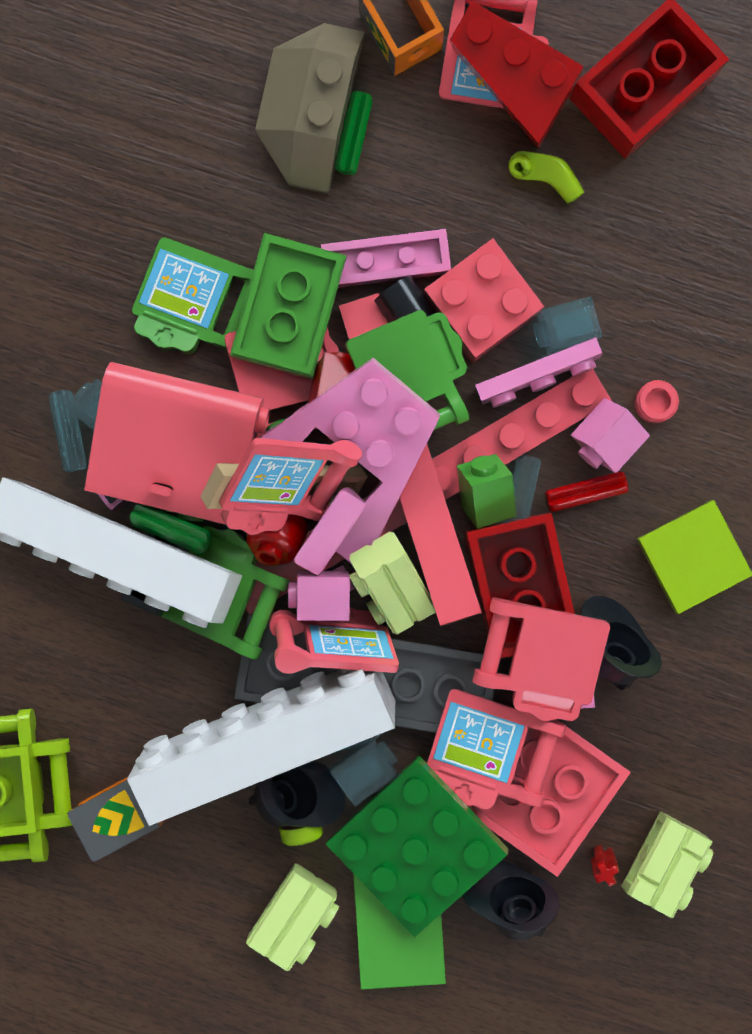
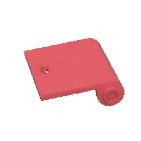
M110 362L106 368L101 385L84 490L225 524L221 517L223 509H207L200 496L217 463L239 464L250 442L256 438L257 433L265 434L270 417V408L264 407V398ZM154 483L165 484V485H169V486H171V487H167V486H163V485H159V484H154Z

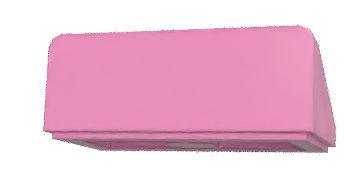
M347 487L342 488L296 554L294 558L296 564L317 576L321 574L366 507V503L353 489Z

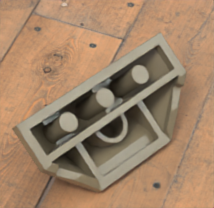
M323 23L273 48L255 131L288 186L329 195L336 155L365 36L363 31Z

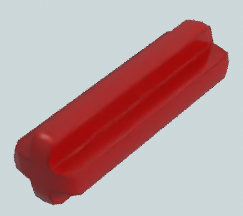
M619 471L547 490L545 498L549 510L555 512L627 493L628 482L624 472Z
M601 844L596 845L593 848L595 856L591 858L594 879L598 884L606 881L609 887L614 886L617 883L615 874L620 872L615 852L611 847L604 850Z

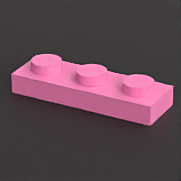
M446 229L321 244V249L346 255L338 288L396 281L409 275L412 278L444 275L451 269Z
M595 337L475 386L482 404L491 402L493 408L515 400L517 398L515 392L531 386L532 392H536L555 384L554 376L569 370L572 376H576L596 367L594 361L601 358L602 351Z

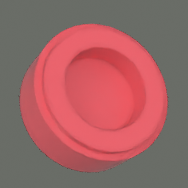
M662 380L648 382L638 390L635 396V409L638 415L649 423L664 422L670 419L678 409L679 397L677 391L671 384Z

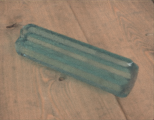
M69 390L52 392L49 394V402L63 470L65 472L84 470L87 468V461L73 393Z
M521 455L516 458L513 485L517 517L504 520L502 523L530 516L541 466L540 459L529 455Z

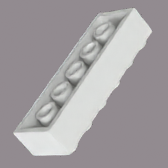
M341 669L326 676L324 672H317L304 678L300 682L301 686L289 691H285L284 688H278L266 693L261 697V703L246 707L244 703L238 704L224 711L220 719L207 723L206 719L198 720L186 726L182 730L183 734L168 739L167 735H162L150 740L143 746L144 749L135 760L136 764L127 778L148 825L151 826L394 729L396 701L383 672L363 671V669Z

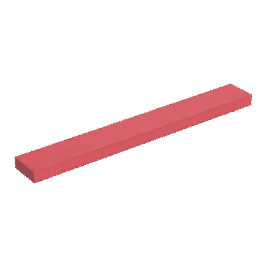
M379 293L339 305L349 339L388 323L374 301L379 296ZM426 444L399 498L441 627L482 614L432 457Z

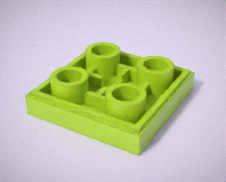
M710 500L636 539L675 614H680L752 576V571L714 500Z

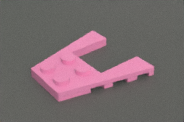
M371 358L328 388L322 395L298 409L292 416L258 438L303 442L316 427L333 442L348 440L355 443L361 449L362 457L359 463L381 482L364 500L366 503L365 509L336 550L337 553L351 563L349 560L350 554L365 545L371 546L373 541L380 537L440 418V413L376 359Z

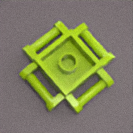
M33 709L19 710L16 715L0 716V733L18 731L19 744L0 746V837L28 834L29 842L0 845V862L31 859L33 863L47 861L49 846L45 836V829L72 826L68 818V812L72 810L66 753L70 752L69 738L36 742L35 712ZM49 755L55 812L43 814L44 790L41 763L38 762V756Z

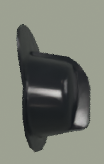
M592 596L584 601L580 610L582 616L605 620L610 625L599 675L603 679L614 683L618 689L624 690L629 688L638 678H649L659 673L662 665L660 653L646 637L635 618L623 605L605 596Z
M311 761L258 782L254 789V794L248 801L249 805L256 806L260 816L268 824L277 827H323L331 825L340 818L345 807V792L342 782L333 770L322 763Z
M501 860L462 895L468 907L478 915L494 923L497 930L505 937L517 941L529 940L535 936L542 937L546 927L557 917L560 908L559 895L551 884L504 860Z

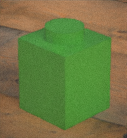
M496 454L479 456L470 462L456 466L461 506L477 529L517 517L513 475Z

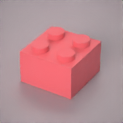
M494 238L427 286L423 293L435 313L440 312L446 315L450 327L462 339V352L471 364H474L536 318L544 308V305Z

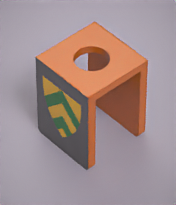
M359 0L360 17L394 76L442 50L444 28L428 0H406L425 34L400 48H397L371 0Z
M128 777L81 801L77 807L68 812V818L90 860L93 862L159 828L165 821L163 820L151 826L148 825L127 781Z

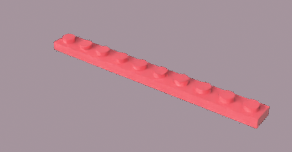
M592 369L572 376L434 457L432 461L445 500L460 492L457 465L470 462L479 456H490L496 454L506 465L586 418L604 398L612 401L595 371ZM400 498L380 537L407 523ZM313 529L307 532L305 541L307 540ZM335 552L323 571L338 564L345 558ZM259 561L255 563L256 566L286 578L290 582H297V571H309L296 564L295 561L273 567L266 566ZM256 581L246 606L249 615L254 613L265 584ZM288 587L286 592H280L278 598L288 593Z

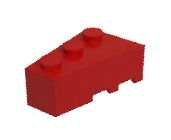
M471 1L450 38L452 48L539 150L570 97L576 82L581 78L584 66L481 5Z

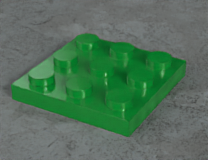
M419 755L330 836L326 842V845L414 937L503 860L509 851L503 842Z

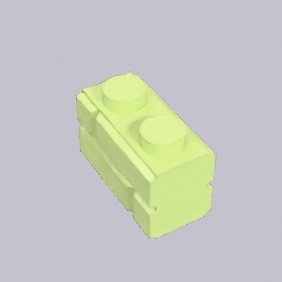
M389 531L374 540L371 546L365 545L350 554L349 560L356 572L349 575L361 598L370 594L372 600L367 602L366 605L378 626L386 621L392 633L398 635L413 626L414 621L420 622L436 612L429 592L394 532Z
M660 811L621 885L622 888L631 897L673 918L677 909L683 911L688 906L693 895V888L690 885L697 871L703 873L709 866L713 856V850L710 849L713 841L701 832Z
M295 863L250 931L246 941L247 945L264 957H268L270 961L285 971H290L295 961L303 964L316 944L311 939L312 935L319 925L326 929L339 909V906L334 903L337 897V890L301 865Z

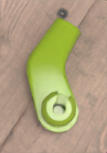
M518 151L509 160V172L514 178L547 182L560 194L566 204H570L585 193L572 169L562 158L529 151Z

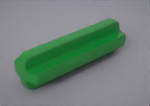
M353 91L350 95L334 164L335 170L339 173L355 175L357 172L373 98L368 93Z
M137 503L131 512L130 520L134 527L197 554L205 553L211 542L208 530L157 508Z

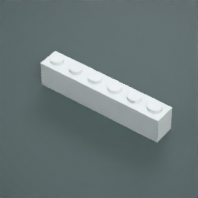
M4 477L1 480L0 541L20 547L22 542L34 547L33 555L54 563L57 562L58 557L71 562L70 571L93 579L95 573L108 578L106 586L118 592L130 595L133 589L145 594L144 603L160 610L168 611L170 606L184 611L182 619L194 625L206 628L208 622L224 623L243 575L22 482Z

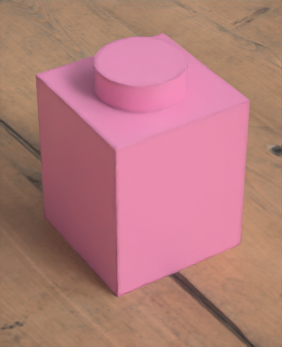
M606 398L595 407L571 434L574 440L582 447L578 454L595 469L602 465L614 473L621 469L650 436L628 409Z
M297 571V582L288 583V608H297V620L349 621V572L322 571L317 576L310 571Z

